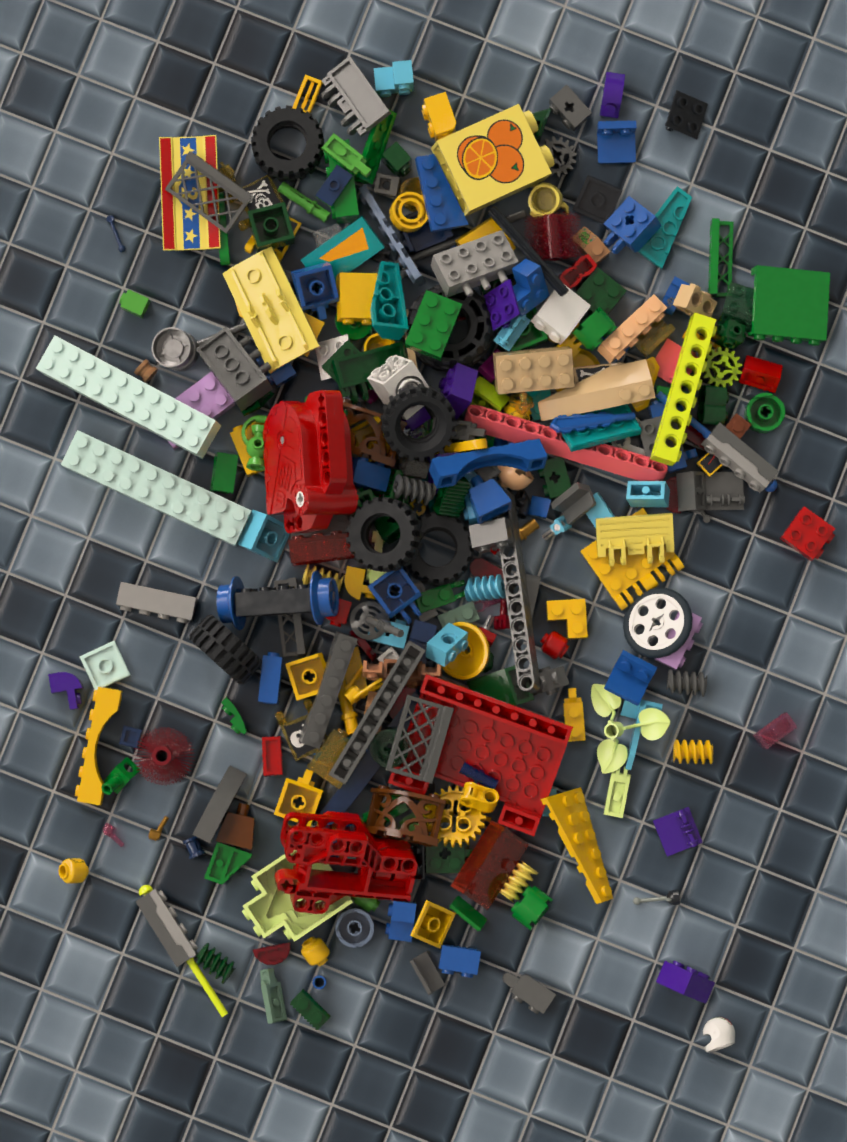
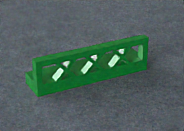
M390 110L391 114L370 130L362 155L367 161L365 165L371 169V173L366 178L358 172L354 176L355 182L373 185L397 113Z
M712 218L710 221L708 293L712 297L731 298L734 222L720 221V218ZM720 226H729V234L723 239L719 234ZM722 243L728 247V253L724 257L719 254V246ZM722 261L728 267V271L723 276L718 272V265ZM721 280L727 285V293L718 292V283Z

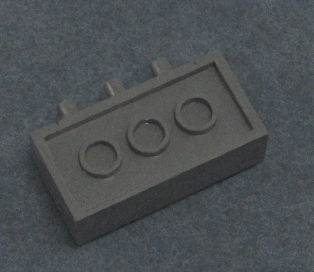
M225 327L198 346L196 351L237 406L243 411L273 389L264 375L272 367L268 362L258 367L254 360L261 356L260 351L256 349L248 355L244 350V347L251 343L249 337L246 336L238 342L230 330Z

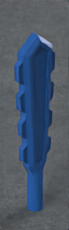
M599 412L598 414L586 413L585 415L573 414L572 416L558 415V417H554L550 428L557 433L567 434L575 430L579 432L587 428L597 429L598 426L609 427L610 424L618 421L635 420L636 416L635 412L621 414Z

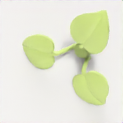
M593 684L591 699L595 711L602 717H608L612 713L608 724L604 728L605 735L610 739L602 741L597 748V757L603 774L618 770L627 761L628 749L625 745L618 744L619 740L617 739V737L623 735L624 730L641 727L643 737L648 740H657L666 733L670 726V719L659 709L646 708L639 713L640 723L623 726L620 722H613L616 715L614 709H618L621 706L622 698L605 690V685Z

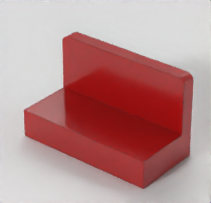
M746 355L739 383L775 393L781 379L783 366Z

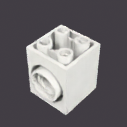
M398 355L390 356L385 361V364L374 369L367 378L383 404L386 405L390 402L389 397L391 395L393 397L398 394L397 390L400 388L402 391L406 390L408 385L411 384L413 387H419V384H423L429 388L413 361ZM423 405L410 407L404 412L402 419L408 420Z

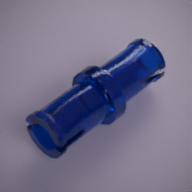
M464 762L459 771L460 774L474 780V783H479L487 788L495 789L499 781L485 774L484 770H478Z

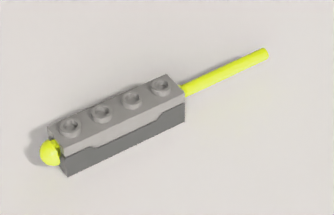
M150 885L141 886L139 895L144 896L135 902L176 967L187 962L221 1017H224L228 1014L227 1010L194 960V956L198 954L196 952L198 947L193 939L189 941L186 936L188 931L183 923L179 924L175 917L178 915L173 907L167 906L165 902L167 897L162 890L158 891L157 888L153 890Z

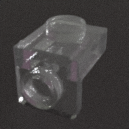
M334 224L312 232L316 246L319 247L343 229L339 224Z

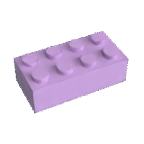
M212 372L175 398L214 420L235 406L233 399ZM168 441L174 450L179 448V446Z

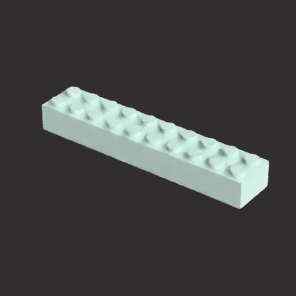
M55 335L36 367L45 376L201 459L205 456L221 427L216 420Z
M78 430L61 463L68 470L237 547V543L252 512L239 504Z

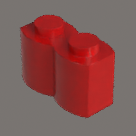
M589 254L577 259L572 267L561 272L558 278L571 289L579 284L583 277L591 274L597 267V264Z

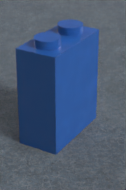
M268 652L267 656L263 655L258 696L259 703L279 705L284 661L279 653Z

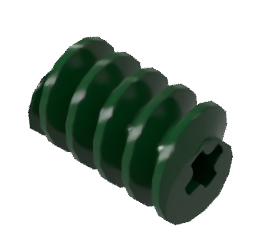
M206 943L195 957V959L198 958L196 965L199 966L204 963L203 970L210 967L209 974L212 975L217 972L215 979L223 977L221 983L224 984L236 969L233 968L235 962L232 961L227 964L228 957L226 956L221 959L222 952L215 955L216 948L213 947L208 950L209 943Z

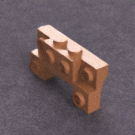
M384 659V663L379 662V664H369L367 660H363V677L372 681L383 678L384 683L397 660ZM420 661L406 683V687L417 688V686H422V681H424L426 674L441 679L442 666L437 664V667H426Z

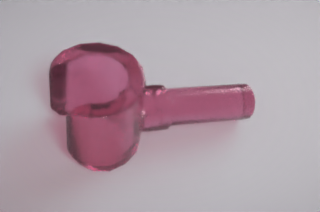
M501 598L486 602L476 601L475 604H483V608L477 611L483 612L486 610V607L500 603Z
M106 823L102 829L103 833L122 847L124 843L113 834L115 827Z

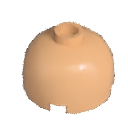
M497 466L501 471L498 475V483L506 489L522 490L534 479L530 471L526 472L508 466Z

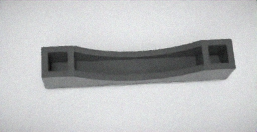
M339 631L335 633L319 690L299 737V741L303 744L320 749L358 640L354 636Z

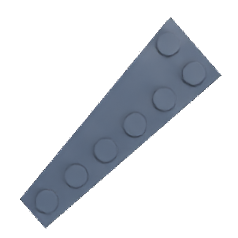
M366 185L358 188L362 193L359 195L364 205L368 204L371 208L368 211L374 221L378 219L381 225L378 228L383 236L388 235L390 238L389 246L393 252L398 251L401 256L398 258L403 268L408 267L405 271L412 283L417 282L421 287L426 283Z

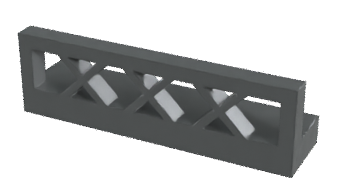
M296 577L274 581L276 590H278V585L289 584V586H295V589H297ZM301 613L293 614V620L290 619L292 614L288 616L283 614L286 618L284 622L282 621V615H278L283 657L306 655ZM288 620L294 624L295 628L291 635L287 634L283 629L284 624ZM284 634L288 636V639L286 641ZM290 639L296 642L297 652H286V644Z

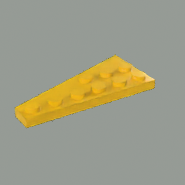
M581 787L542 798L543 805L547 804L550 810L549 816L551 820H555L559 827L558 833L571 858L575 857L578 863L577 869L579 873L583 872L586 878V886L595 903L599 904L613 899L612 890L608 882L606 869L604 868Z

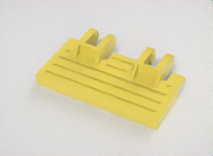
M672 513L595 518L598 557H606V548H608L610 566L615 564L614 550L620 549L621 565H626L625 547H627L628 555L644 554V546H647L648 564L653 563L652 547H659L658 559L660 563L665 562L664 544H666V552H674Z

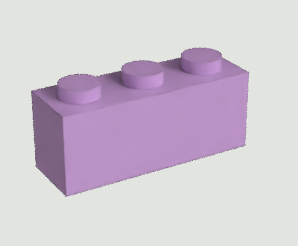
M678 611V613H677V615H676L674 621L679 618V616H680L679 611ZM692 613V629L684 645L669 656L655 658V661L673 670H676L678 667L681 668L686 659L683 657L685 651H690L694 640H692L694 633L698 634L703 625L700 622L702 617ZM673 629L669 630L667 638L673 639L676 631Z

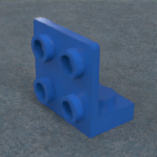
M636 120L598 121L597 150L599 164L636 162Z
M623 650L604 689L638 706L657 667Z

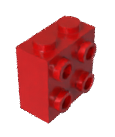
M804 506L780 539L812 561L814 558L818 559L824 551L822 549L823 545L831 542L835 536L833 531L836 528Z

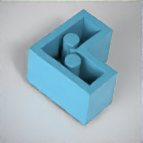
M411 60L392 62V67L374 68L375 90L380 97H389L393 93L408 95L414 91Z

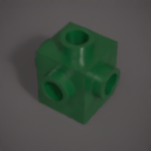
M728 319L719 325L715 344L733 350L744 342L746 326L740 324L737 320Z

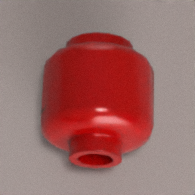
M552 631L550 635L546 633L540 641L543 644L541 651L554 660L558 657L562 658L569 648V645H567L568 639L556 631Z

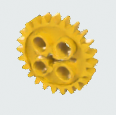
M456 785L455 790L448 786L447 792L441 788L440 799L446 800V804L451 805L450 809L443 810L441 823L447 822L450 825L447 828L440 827L437 837L439 839L438 843L443 840L445 847L448 842L451 843L452 848H454L455 843H458L461 848L464 841L469 845L470 838L476 841L475 834L481 835L479 828H485L483 822L487 820L486 816L483 815L485 814L483 811L470 808L467 811L460 809L463 805L459 800L463 796L465 789L463 788L462 791H459L458 785ZM458 801L456 831L453 833L452 817L454 816V802ZM426 805L425 809L427 811L431 810L432 813L424 815V817L434 818L437 806ZM427 823L428 832H431L433 823ZM464 823L469 825L467 829L459 828Z

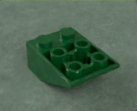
M515 665L467 681L470 690L514 706L534 700L533 694L519 688ZM529 681L526 683L527 688L530 687Z

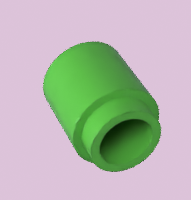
M351 897L355 904L368 913L370 910L375 911L381 903L378 899Z

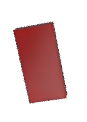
M281 736L262 737L263 776L283 775Z

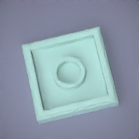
M115 640L80 656L95 690H98V687H107L131 676Z

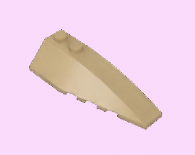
M643 359L607 367L575 383V387L566 388L537 403L541 421L554 419L558 415L571 416L573 414H582L656 397L647 361Z

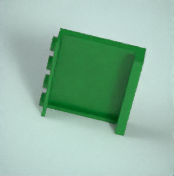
M761 265L751 268V276H754L752 330L748 333V336L754 337V340L772 338L773 342L790 340L792 344H801L803 341L808 342V345L819 346L820 343L827 341L829 272Z

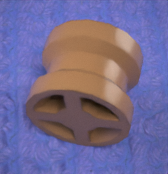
M145 359L136 368L134 373L137 376H141L142 381L147 383L154 377L158 369L152 367L150 362Z

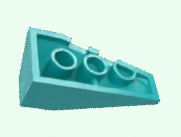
M386 261L380 262L370 308L372 327L382 339L400 340L409 329L399 263Z

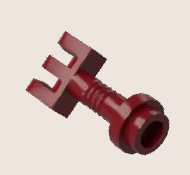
M501 598L500 615L494 616L495 630L510 628L509 615H507L506 598Z

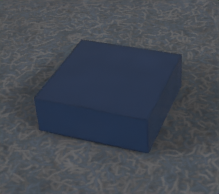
M124 726L119 744L138 749L139 746L137 745L140 743L137 741L141 740L143 730Z

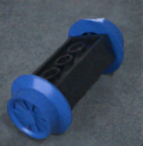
M319 571L312 573L310 585H297V589H295V586H278V590H276V587H260L258 591V589L244 588L241 578L234 576L229 585H220L217 590V612L219 619L222 623H233L237 630L244 628L246 617L312 613L316 624L322 625L325 617L336 616L339 609V592L336 580L333 577L323 578Z

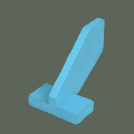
M641 699L640 704L636 706L624 700L620 715L636 719L635 724L640 723L638 716L642 710L656 708L662 711L663 704ZM641 727L633 729L625 767L627 770H631Z

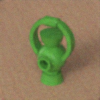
M256 415L249 418L241 430V437L246 445L247 453L252 457L249 458L246 467L253 471L265 470L263 460L264 425L256 424L251 426L254 437L249 441L245 436L247 427L255 421L257 423H265L267 416Z

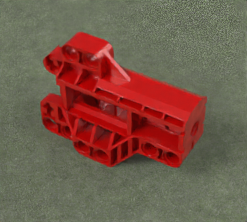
M327 811L321 815L290 812L284 817L280 840L285 848L284 853L287 861L296 865L293 866V869L278 870L275 873V881L278 890L290 894L294 910L302 913L323 914L328 910L329 905L344 896L403 902L410 901L418 864L409 842L374 837L361 817L355 813ZM292 818L298 819V823L294 826L288 824V821ZM316 820L317 825L315 827L307 826L309 821ZM296 850L297 853H295L294 856H291L290 853H293V851ZM347 857H355L356 859H347ZM314 863L359 867L358 873L311 869Z

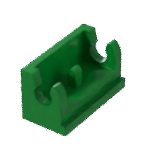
M221 452L215 453L210 487L211 492L226 494L234 492L238 455Z

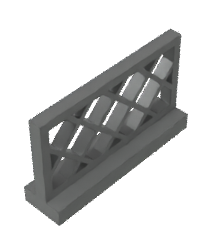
M191 151L186 155L185 161L165 188V190L226 234H228L248 203H251L254 198L248 191ZM189 164L194 168L195 176L185 178L184 169ZM199 178H209L211 187L200 189ZM196 179L197 189L187 191L186 180ZM183 181L184 192L176 193L171 189L175 182ZM223 188L226 198L216 200L214 189ZM211 190L213 200L203 202L201 191ZM198 192L200 203H190L188 194ZM238 199L243 203L238 210L231 211L230 200ZM227 201L228 212L218 213L216 202ZM213 203L215 214L207 215L204 213L203 205ZM229 214L230 222L225 228L220 224L219 216Z
M407 695L385 770L432 784L454 708ZM411 700L417 702L421 710L414 714L409 709ZM430 707L438 708L436 717L430 719L425 710ZM423 712L427 722L418 726L414 717ZM411 719L415 729L406 733L404 723ZM429 724L432 730L431 735L424 738L420 729ZM417 731L421 741L413 745L409 735ZM406 738L410 747L401 752L398 746L399 741ZM423 743L426 747V752L419 757L415 747ZM412 750L416 759L407 764L403 754ZM400 756L405 766L400 769L392 768L394 759ZM416 762L421 767L419 776L412 774L409 766Z

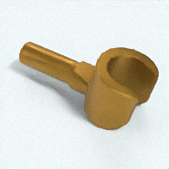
M167 816L163 818L157 830L151 828L148 836L149 839L159 840L161 831L169 819Z

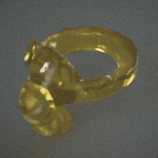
M526 392L515 393L509 397V407L515 408L520 415H524L529 408L534 407L533 398ZM519 396L521 401H518L514 398Z

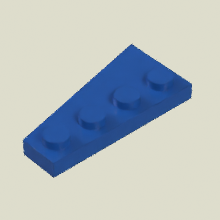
M435 154L416 157L415 162L431 232L467 227L469 223Z

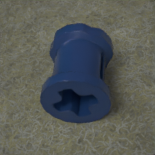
M194 836L182 841L183 844H186L190 854L189 859L205 853V850L201 848L198 837Z

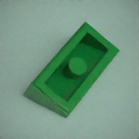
M457 896L449 905L450 909L477 931H480L487 921L482 914L460 896Z

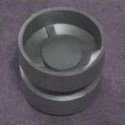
M175 327L162 329L152 341L151 348L154 359L160 365L174 371H185L191 368L199 356L196 348L199 346L196 339L191 334Z

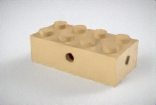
M569 346L493 353L495 390L498 394L575 387L572 349Z

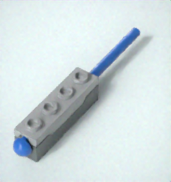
M660 391L656 397L666 404L667 396ZM676 404L677 410L683 412L684 409ZM692 417L690 425L705 438L701 445L706 452L714 454L722 465L734 471V474L738 478L745 480L754 491L760 493L764 489L767 492L776 490L777 481L775 479L772 481L779 472L776 468L720 422L712 431H709Z

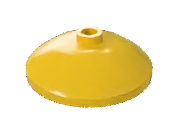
M453 623V625L468 632L467 641L470 652L467 651V648L465 651H461L453 662L448 663L445 667L442 666V669L456 679L465 680L476 677L484 670L488 663L489 644L487 638L477 626L471 623Z

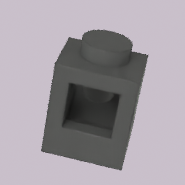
M377 173L372 188H374L375 193L398 197L402 179ZM385 182L390 183V187L388 189H384L383 184Z

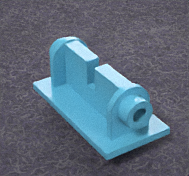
M518 315L511 320L509 328L504 329L502 327L493 341L509 352L531 320L526 315L522 317Z

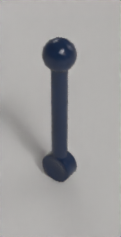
M109 215L106 219L110 223L118 242V250L124 252L126 247L122 245L114 224V217Z

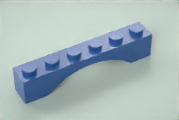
M540 439L526 440L524 442L509 443L503 446H493L487 449L456 453L444 457L439 456L431 460L429 472L438 489L454 486L467 473L487 466H508L526 472L544 469L548 456Z

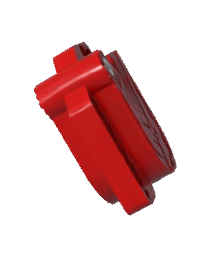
M319 390L310 393L307 396L306 402L280 401L279 404H275L265 420L263 429L267 514L284 515V526L287 533H309L327 529L333 515L355 513L359 500V495H357V490L353 484L351 436L349 423L343 411L342 394L339 390Z

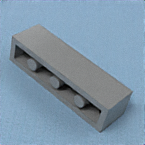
M121 582L116 605L120 606V610L131 612L132 609H136L142 615L150 616V613L158 614V618L169 620L170 616L177 618V622L187 624L188 620L193 621L197 598Z

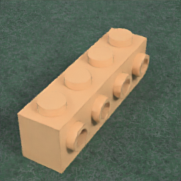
M653 294L600 344L597 351L609 363H612L615 359L619 360L626 353L624 351L629 346L632 348L639 341L638 337L641 334L645 336L652 329L651 325L655 321L659 323L666 316L664 312L667 307Z

